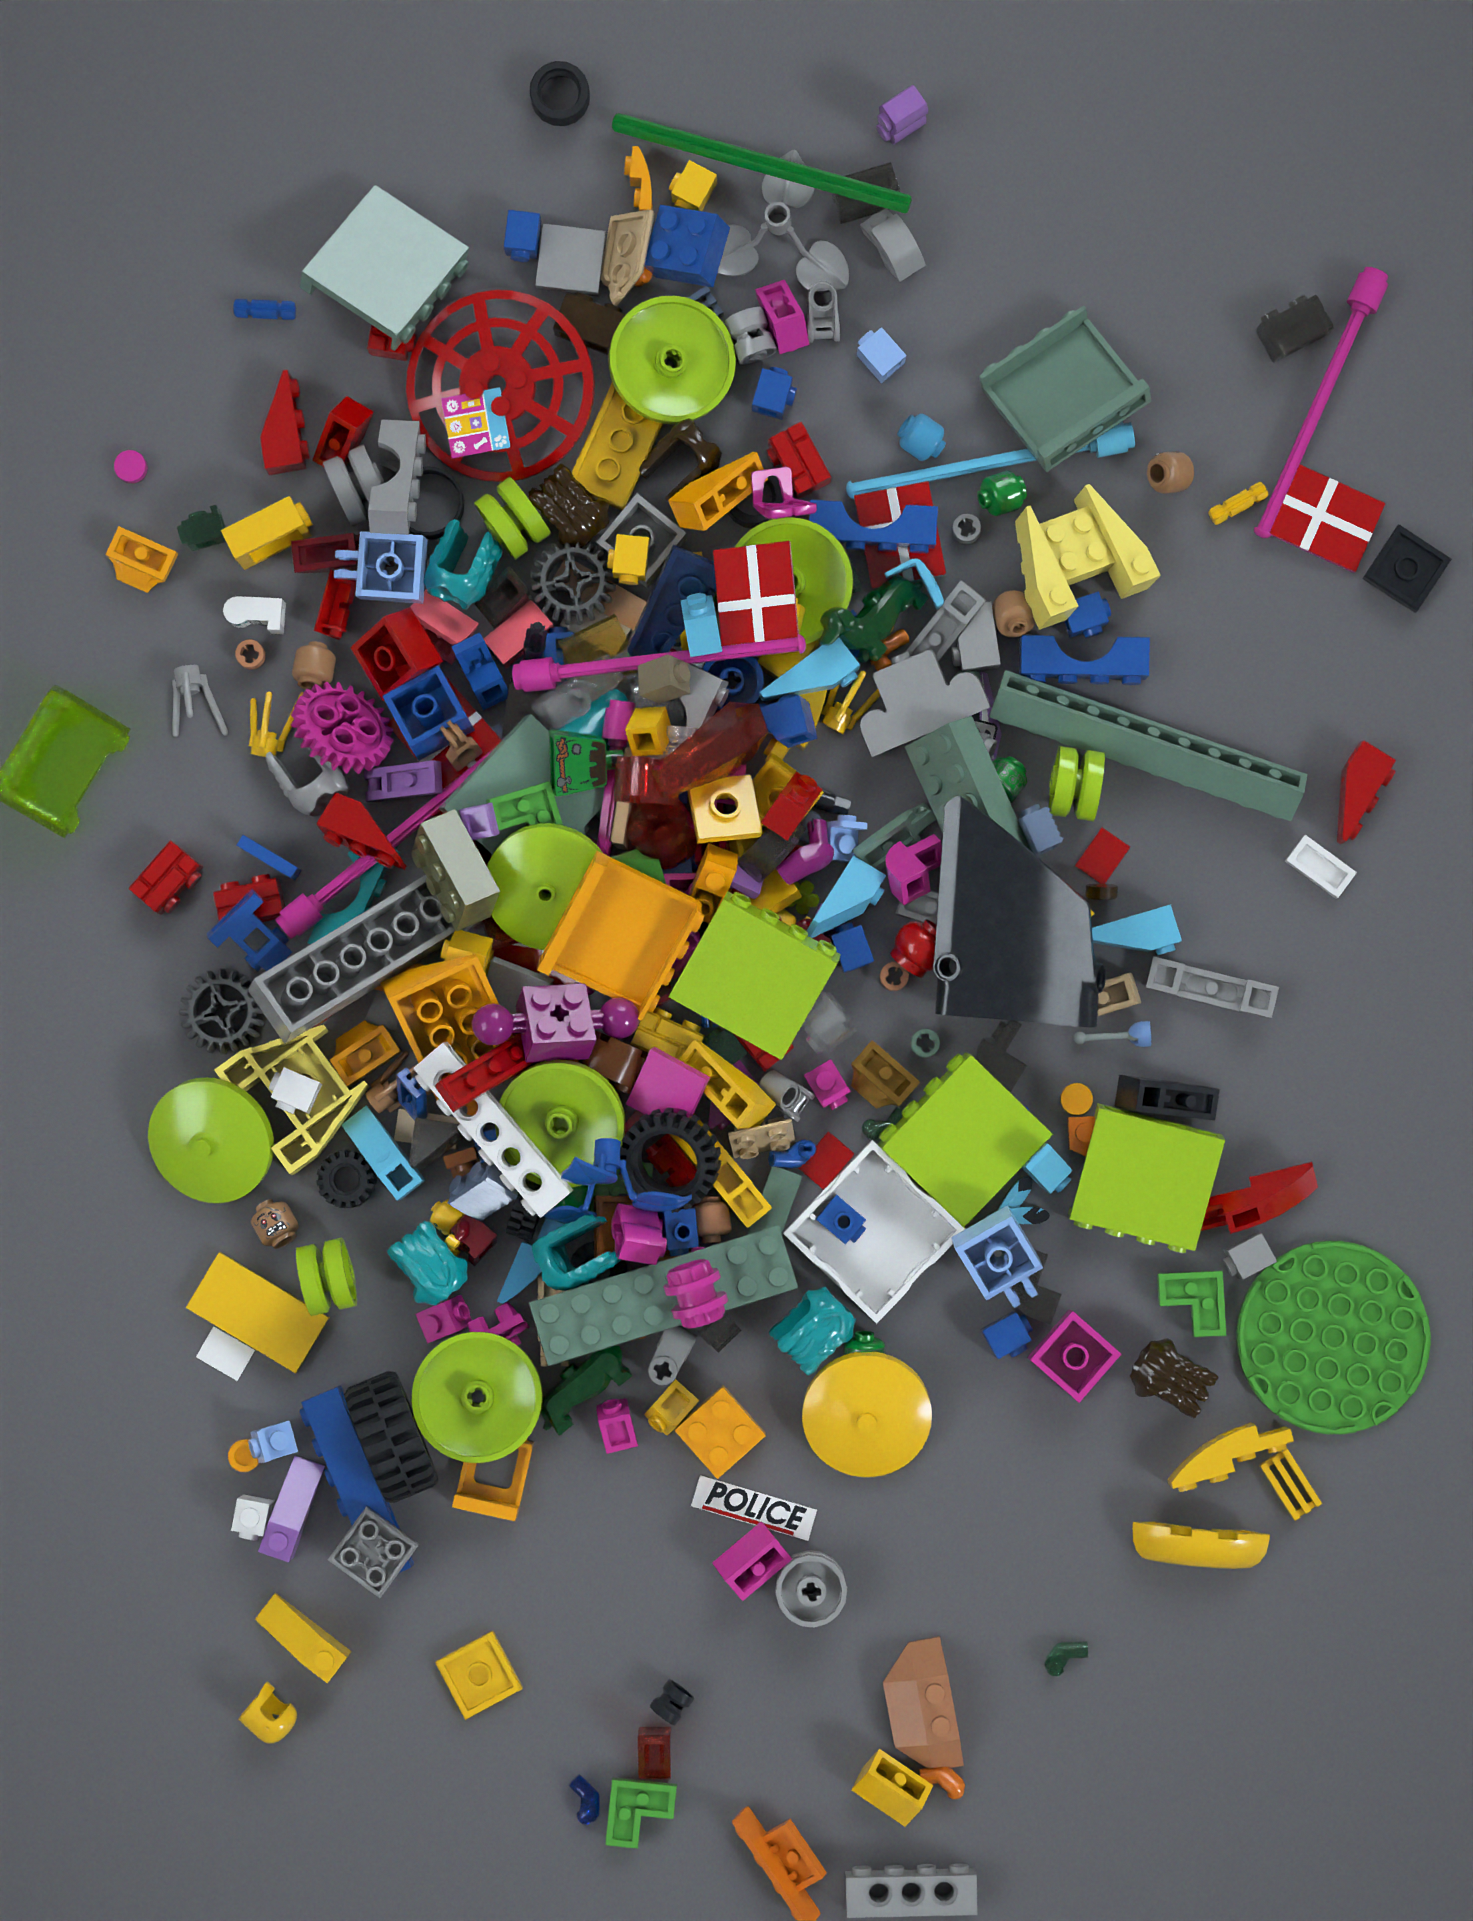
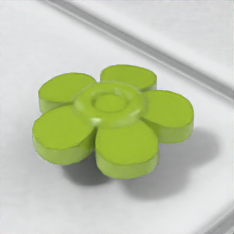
M805 880L801 885L796 881L794 885L802 897L790 904L789 907L797 904L796 911L800 914H807L810 907H816L819 904L820 898L817 894L811 893L814 890V885L810 881Z

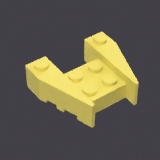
M1090 484L1085 485L1074 499L1078 509L1076 511L1039 524L1030 505L1023 510L1015 521L1017 540L1020 543L1022 554L1021 570L1022 575L1025 576L1026 583L1025 599L1032 610L1033 618L1039 630L1067 620L1077 609L1078 604L1069 585L1108 571L1120 598L1123 599L1149 589L1161 576L1147 546Z
M324 1024L305 1031L286 1044L279 1038L266 1044L241 1050L214 1069L220 1079L231 1082L245 1091L261 1080L269 1090L274 1074L276 1072L281 1073L284 1067L322 1084L310 1114L295 1109L294 1114L284 1111L297 1129L271 1147L290 1175L296 1174L321 1155L369 1088V1085L362 1081L356 1087L349 1090L317 1046L315 1041L329 1032Z

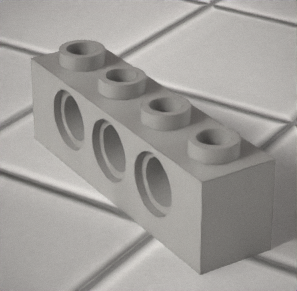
M921 1864L917 1865V1869L904 1870L902 1865L884 1866V1870H871L870 1866L861 1865L852 1867V1871H845L847 1918L978 1915L977 1876L975 1869L969 1868L968 1864H950L949 1869H936V1865ZM941 1882H948L952 1885L951 1892L945 1896H940L934 1892L936 1885ZM881 1883L887 1887L885 1895L882 1897L872 1896L869 1890L874 1884ZM916 1883L920 1887L919 1892L915 1896H906L902 1893L904 1885Z

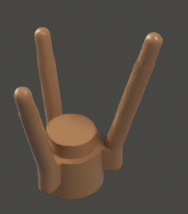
M407 1051L402 1052L387 1070L370 1084L372 1088L365 1093L366 1098L378 1113H382L386 1109L391 1113L402 1106L398 1100H395L398 1097L396 1091L397 1079L392 1083L386 1080L408 1056ZM415 1066L409 1069V1071L411 1072V1077L413 1076V1074L416 1073V1071L413 1069ZM431 1089L428 1092L426 1091L427 1095L432 1094Z

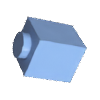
M882 327L875 333L870 330L858 341L860 346L857 348V357L880 383H883L905 364L907 355Z

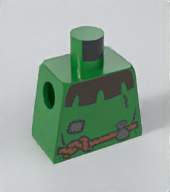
M549 730L550 783L556 797L604 787L607 784V770L624 769L623 750L606 751V741L601 736Z

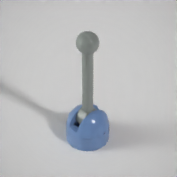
M1150 1021L1134 1023L1128 1032L1101 1034L1077 1032L1074 1034L1073 1039L1075 1043L1083 1044L1085 1041L1128 1038L1135 1046L1150 1047Z

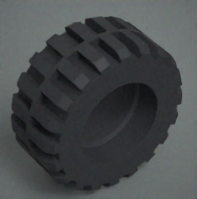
M386 1371L348 1387L344 1392L347 1407L372 1473L385 1501L396 1503L434 1487L438 1482V1476L397 1373Z

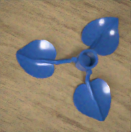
M601 1138L595 1140L593 1165L575 1157L570 1166L561 1173V1179L565 1182L589 1185L584 1204L578 1208L573 1206L552 1208L543 1218L570 1223L584 1215L593 1214L597 1217V1213L588 1211L595 1184L615 1183L617 1181V1169L621 1171L629 1198L634 1200L632 1206L653 1212L671 1211L687 1204L692 1199V1194L683 1197L663 1192L651 1191L640 1194L634 1192L626 1169V1160L620 1159L621 1141L612 1138Z

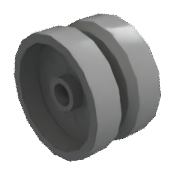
M364 444L349 450L348 458L354 470L350 473L343 459L338 456L323 462L334 491L352 527L367 521L368 514L362 500L367 499L369 502L371 487L385 483L376 463H372Z
M806 1550L795 1553L791 1556L792 1560L777 1573L775 1591L779 1608L789 1620L800 1626L815 1628L828 1624L840 1614L846 1603L847 1586L843 1571L834 1558L821 1551ZM809 1582H814V1586L817 1588L813 1593L805 1590Z

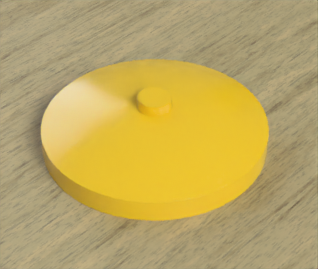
M854 1352L829 1362L810 1382L804 1396L802 1408L804 1433L813 1451L822 1461L835 1470L857 1477L882 1476L907 1465L923 1448L930 1432L932 1420L929 1394L918 1374L903 1361L879 1352Z

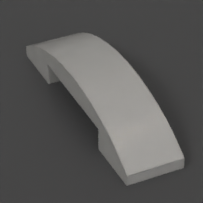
M961 580L946 598L943 606L939 608L905 652L909 651L912 657L926 650H932L939 662L985 603L986 599Z
M1154 956L1146 988L1165 994L1266 1018H1272L1279 990L1277 986L1231 977Z

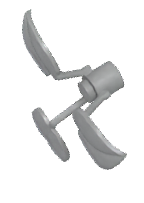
M791 150L780 157L784 160L805 165L796 150ZM766 174L762 182L763 197L770 204L765 210L766 222L761 224V229L753 241H751V235L746 228L735 224L728 225L730 230L718 274L736 277L752 271L759 261L758 253L754 247L759 244L765 232L769 230L775 235H782L787 232L800 253L804 256L797 263L796 275L799 283L806 290L814 282L820 280L831 283L835 290L844 289L849 283L848 264L838 247L828 241L820 240L815 242L808 252L791 226L788 206L792 208L804 206L811 200L815 188ZM823 287L815 291V293L830 292L829 289Z

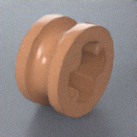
M249 639L242 641L237 646L235 656L244 668L255 670L264 664L266 652L257 641ZM253 646L254 651L259 656L256 660L252 658L254 662L247 663V658L242 655L245 649L249 651L248 647Z
M897 962L886 964L880 972V982L889 991L901 990L908 982V971ZM895 968V972L897 969H900L903 975L899 978V985L894 986V982L888 984L885 979L889 975L888 969Z

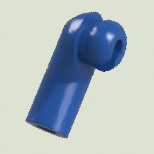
M800 1140L787 1151H770L768 1163L771 1167L799 1168L814 1156L816 1146L812 1141Z

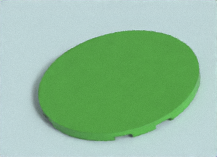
M1312 1242L1293 1248L1276 1258L1277 1262L1264 1268L1252 1282L1241 1304L1236 1328L1237 1352L1241 1368L1251 1389L1260 1401L1278 1417L1292 1425L1315 1433L1339 1435L1355 1433L1378 1425L1398 1412V1409L1416 1391L1425 1373L1431 1345L1429 1318L1421 1300V1295L1407 1274L1386 1256L1366 1246L1350 1242Z

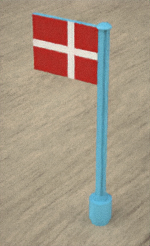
M1120 422L1076 453L1089 450L1090 453L1095 452L1097 458L1128 452L1129 448L1135 447V437L1131 422ZM1028 449L855 483H851L850 480L846 485V492L855 501L859 525L878 529L895 522L902 514L906 505L933 506L929 486L930 481L1037 460ZM938 528L935 549L929 548L928 553L909 552L910 547H897L896 552L878 551V546L865 545L864 552L871 589H877L884 582L892 579V577L886 579L885 572L911 559L921 560L933 577L946 575ZM915 566L899 574L911 582L922 580Z

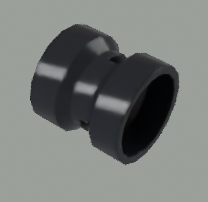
M669 1679L663 1687L662 1695L653 1700L650 1708L666 1722L675 1726L681 1718V1711L691 1705L694 1697L678 1683Z

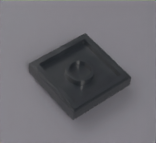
M1398 524L1362 579L1416 613L1452 559Z

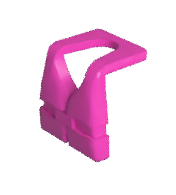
M779 467L751 472L753 507L765 518L778 519L814 514L817 511L816 503L793 498L791 468ZM774 475L778 478L784 502L762 503L764 481L767 477Z

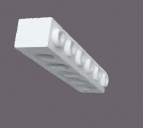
M448 1042L442 1043L413 1068L418 1073L415 1076L416 1081L425 1091L428 1092L431 1089L439 1098L436 1104L447 1116L452 1114L460 1124L457 1128L468 1141L474 1139L481 1147L478 1153L489 1166L495 1164L502 1172L499 1177L505 1186L511 1191L516 1189L523 1197L520 1201L523 1207L532 1216L537 1213L540 1218L543 1217L570 1194L573 1189L567 1182L561 1179L559 1172L490 1091L475 1099L478 1104V1111L474 1116L467 1115L462 1108L454 1113L435 1088V1085L445 1073L452 1074L467 1064ZM486 1123H494L499 1128V1136L496 1140H489L484 1136L483 1128ZM512 1147L519 1151L521 1158L517 1165H510L506 1162L504 1153L507 1148ZM534 1172L541 1177L542 1185L540 1189L532 1190L527 1187L525 1178L528 1173Z

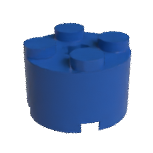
M744 657L710 661L704 664L702 668L704 671L728 681L729 676H734L735 681L741 682L736 684V689H730L727 685L726 688L729 689L728 697L722 707L717 706L715 713L723 716L731 713L739 715L748 712L750 707L759 703L761 699L759 692L764 687V676L762 668L755 658Z

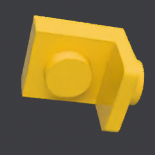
M675 1379L644 1415L648 1418V1423L654 1430L660 1433L663 1432L668 1436L699 1400Z

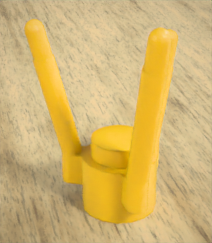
M865 671L859 673L842 704L836 702L833 707L839 685L834 689H830L826 705L821 714L825 715L822 723L840 734H844L846 729L852 730L857 720L881 696L877 689L851 716L853 710L848 708L866 676Z
M270 691L266 693L261 730L257 729V701L255 698L250 700V754L266 757L268 752L275 756L277 751L283 752L285 741L292 728L291 723L294 720L291 714L295 707H293L278 740L276 739L277 733L268 731L272 692Z

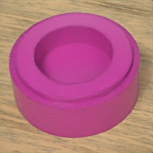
M126 450L116 457L114 470L122 481L133 484L141 481L146 476L147 462L137 451Z

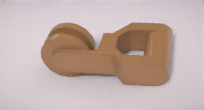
M449 720L446 722L449 726L448 729H445L443 725L439 729L450 744L446 757L458 772L483 752L472 737H466L460 727Z

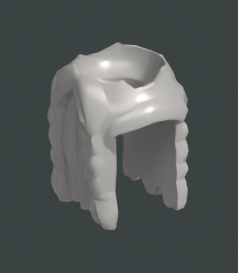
M268 752L266 754V761L269 771L275 775V779L280 783V789L289 798L292 806L303 814L314 817L320 816L335 792L346 796L350 791L348 780L343 776L341 770L338 767L335 771L332 770L331 762L329 761L321 765V757L319 755L314 756V758L323 769V772L309 785L299 787L283 763L271 752Z

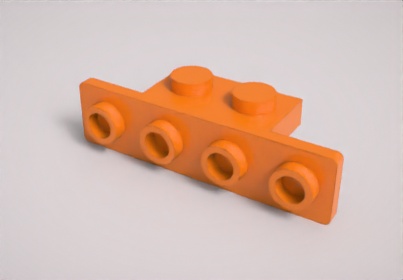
M746 1806L732 1820L737 1835L744 1840L753 1853L756 1863L763 1868L771 1880L775 1891L782 1896L790 1908L794 1919L797 1921H816L821 1913L805 1888L823 1879L827 1874L826 1870L791 1819L766 1832L750 1807Z

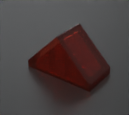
M639 1727V1779H671V1727Z

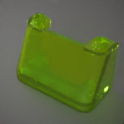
M54 685L43 698L0 769V801L65 838L68 833L72 834L79 825L80 817L77 816L78 809L76 807L108 754L124 750L129 742L130 736L128 733L131 729L69 691Z

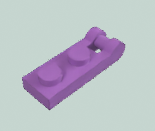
M432 760L372 768L371 771L364 770L365 780H368V791L365 792L366 802H383L385 800L443 793L441 761Z

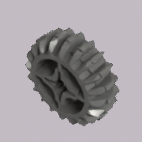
M566 542L564 544L565 548L561 550L557 543H553L552 549L554 554L551 555L548 551L543 550L541 554L546 562L544 563L539 560L534 562V566L541 572H532L530 575L532 580L539 582L531 585L532 592L540 593L534 598L535 603L542 604L547 602L543 606L542 612L548 614L554 609L552 615L554 621H558L561 615L564 614L566 625H570L571 616H576L578 625L583 624L582 615L584 614L588 615L590 621L595 620L592 610L596 609L599 613L603 614L605 608L600 602L612 603L613 601L612 597L605 592L616 591V585L607 582L615 579L612 571H606L609 569L607 568L608 560L600 562L604 558L605 552L601 549L593 555L595 546L592 542L587 545L585 550L581 549L579 543L575 547H571ZM574 558L589 562L598 573L591 574L590 571H580L575 565ZM565 560L564 573L548 581L552 569L558 563ZM570 568H573V573L577 580L582 579V581L577 582L576 596H574L573 588H570V584L565 585V583L570 582ZM594 583H599L595 595L589 601L582 604L581 595L586 588L593 587ZM556 590V592L567 593L571 597L573 606L564 605L556 601L549 591Z
M220 968L218 978L216 979L214 972L209 970L206 972L208 982H205L202 977L197 976L195 981L199 988L196 989L190 985L186 987V990L192 993L193 996L191 999L181 997V1002L189 1004V1009L179 1010V1015L189 1016V1020L183 1021L181 1026L182 1028L192 1026L193 1029L187 1034L188 1039H193L199 1035L196 1046L202 1048L208 1042V1053H214L217 1045H219L221 1055L227 1054L228 1045H230L234 1053L240 1051L239 1041L245 1047L251 1045L250 1040L246 1037L248 1034L255 1038L260 1036L259 1032L254 1030L253 1027L255 1024L258 1026L265 1025V1021L256 1019L257 1014L264 1013L259 1007L257 1008V1003L248 992L250 986L248 988L246 986L250 981L249 976L244 975L238 982L239 972L237 970H232L229 978H227L226 969ZM229 985L235 987L242 993L245 999L229 1002L224 993L221 992L220 986ZM211 991V1006L199 1015L200 1002L204 995ZM220 1004L225 1007H233L230 1009V1013L227 1014L228 1017L226 1019L220 1016H211L216 1014L217 1009L220 1010L218 1008ZM248 1008L247 1019L243 1027L235 1033V1017L238 1013ZM218 1022L221 1029L224 1030L226 1038L211 1036L201 1024Z

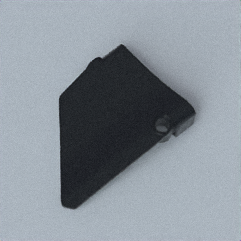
M955 796L946 803L944 811L933 964L934 973L938 977L935 1014L1075 1027H1097L1098 993H1101L1104 989L1106 969L1103 964H1098L1094 954L1089 903L1048 865L966 798ZM951 959H953L957 965V969L954 974L951 972L949 968V963Z

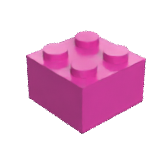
M1069 1309L1027 1358L1074 1400L1080 1403L1121 1356V1353L1074 1311Z

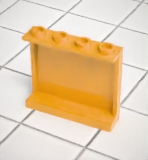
M596 851L540 956L537 971L549 976L553 969L611 998L628 999L637 1007L639 1011L638 1019L642 1021L647 1011L652 1013L660 999V995L657 993L661 985L667 986L675 971L672 965L676 958L681 960L684 957L690 943L686 941L691 931L696 933L704 919V915L701 914L702 902Z

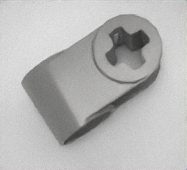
M816 281L808 289L807 333L809 343H813L814 340L833 339L835 342H840L837 294L832 284L827 281ZM823 287L830 290L831 298L829 302L818 304L814 301L813 296L817 289ZM830 327V328H826V329H816V328Z
M775 1070L766 1073L759 1084L760 1088L776 1103L775 1107L796 1122L800 1120L799 1114L809 1099L813 1100L815 1098V1095L806 1088Z
M680 1326L664 1330L648 1368L649 1377L654 1383L668 1385L673 1382L683 1362L686 1361L698 1335ZM664 1361L668 1362V1369L672 1372L670 1377L664 1375L662 1379H658L654 1366L656 1364L662 1365Z

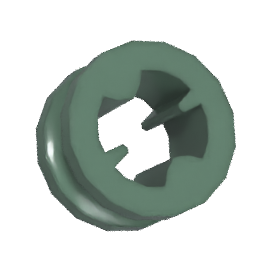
M921 1029L911 1038V1049L919 1057H931L939 1049V1037L930 1029ZM927 1034L929 1040L934 1041V1047L928 1048L930 1052H922V1047L916 1045L917 1038L922 1039L920 1035Z

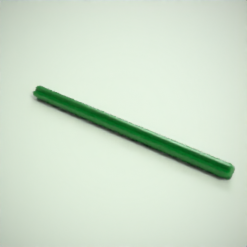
M616 113L612 121V128L615 132L901 213H907L911 206L912 199L910 195L621 113Z

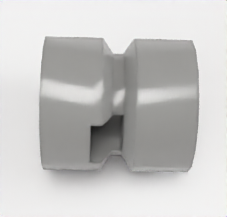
M752 307L739 311L725 320L726 328L732 340H736L734 349L739 364L755 363L777 352L778 348L772 332L766 331L769 323L763 307Z

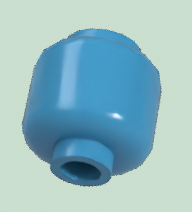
M923 413L915 417L910 415L903 422L897 433V436L900 437V447L920 461H925L930 456L936 458L946 444L942 440L944 428Z

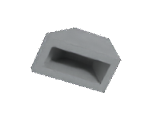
M991 601L983 604L958 637L956 647L951 649L954 667L959 666L961 672L998 669L1001 664Z

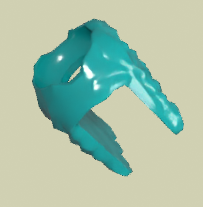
M453 519L446 525L443 537L440 538L439 544L430 556V563L425 571L423 583L428 594L442 599L444 602H456L461 605L462 609L467 610L472 603L479 601L486 594V588L489 581L492 580L497 562L501 558L503 550L498 541L493 539L492 534L486 532L468 573L454 574L453 571L467 544L469 536L459 526V520Z
M593 1214L584 1215L574 1222L566 1223L561 1227H557L556 1230L550 1231L547 1236L540 1237L532 1245L534 1260L539 1264L542 1271V1281L554 1290L562 1291L575 1289L583 1283H589L591 1279H596L597 1275H601L608 1268H613L622 1260L616 1257L615 1251H608L578 1268L573 1267L570 1262L565 1245L608 1222L606 1218L595 1217Z
M424 1220L422 1223H419L413 1234L408 1233L404 1235L401 1239L402 1243L397 1241L387 1250L390 1258L397 1263L403 1273L409 1277L411 1283L415 1285L413 1299L416 1303H426L435 1306L440 1301L447 1299L452 1292L459 1290L468 1280V1262L465 1258L462 1259L453 1255L447 1244L439 1238L434 1225L430 1221Z
M822 1287L817 1290H808L804 1294L802 1301L797 1304V1307L792 1308L789 1314L785 1315L780 1322H777L770 1329L769 1335L774 1340H779L777 1347L780 1351L788 1352L787 1354L792 1356L791 1360L800 1364V1369L809 1376L816 1372L819 1365L828 1356L833 1354L837 1347L850 1341L854 1335L853 1328L856 1318L854 1319L850 1310L841 1304L828 1291L827 1287Z

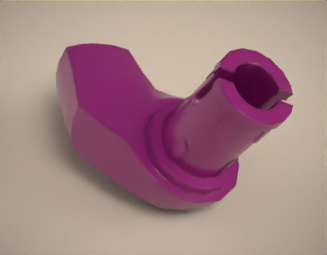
M814 819L813 822L809 821L807 823L809 844L796 850L776 867V870L788 885L825 868L831 863L834 857V848L828 844L827 822L825 820Z

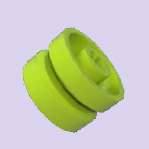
M509 476L497 485V493L504 503L503 507L492 495L487 493L475 501L474 505L484 519L483 523L495 540L498 541L499 545H503L511 557L516 560L528 551V544L520 531L523 530L536 543L548 537L551 532L533 504L517 483Z
M1059 746L1049 782V813L1053 814V816L1066 817L1070 812L1074 798L1076 818L1094 821L1103 783L1105 753L1087 750L1083 755L1080 769H1078L1079 758L1076 748Z
M342 1237L324 1242L322 1249L323 1258L315 1244L296 1248V1264L300 1286L306 1307L311 1316L329 1312L331 1297L339 1310L357 1306L354 1269Z

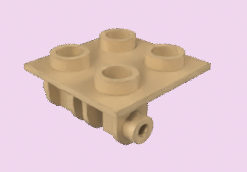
M782 1116L768 1120L769 1124L767 1125L764 1120L762 1126L748 1129L733 1127L734 1131L728 1132L733 1157L750 1159L758 1156L760 1152L769 1150L785 1151L789 1149L791 1145L796 1143L792 1119H784Z

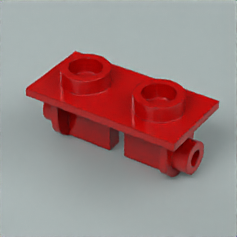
M330 570L314 627L315 632L336 640H340L342 634L347 632L345 628L350 614L348 609L349 605L353 603L357 580L334 578V571Z
M669 1134L664 1135L645 1150L649 1155L647 1159L651 1161L661 1175L666 1171L669 1173L670 1177L666 1179V1182L670 1187H679L694 1179L697 1169Z

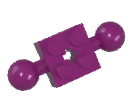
M586 984L523 986L515 1006L517 1014H511L502 1005L487 1004L479 1008L474 1014L472 1029L476 1038L487 1045H499L505 1042L512 1033H520L525 1062L589 1059L596 1042L594 1029H602L606 1035L622 1039L636 1031L640 1020L638 1019L639 1011L635 1004L625 998H612L605 1002L600 1010H591Z

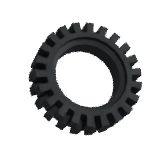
M666 1108L662 1113L660 1109L653 1110L650 1115H643L622 1139L620 1159L626 1160V1169L632 1188L636 1193L652 1191L683 1197L692 1194V1199L682 1206L687 1210L695 1202L698 1204L717 1180L719 1175L717 1172L721 1168V1160H718L721 1154L720 1147L715 1148L714 1145L717 1142L715 1134L708 1135L707 1132L710 1127L706 1123L702 1127L697 1123L700 1119L696 1115H693L691 1119L686 1117L687 1111L680 1109L677 1114L673 1113L674 1108ZM658 1134H672L684 1139L693 1149L697 1159V1171L694 1179L679 1187H669L654 1181L644 1169L641 1159L645 1141ZM620 1171L619 1177H620V1180H623V1177H622V1174H621V1171ZM682 1207L671 1211L672 1213L679 1212Z

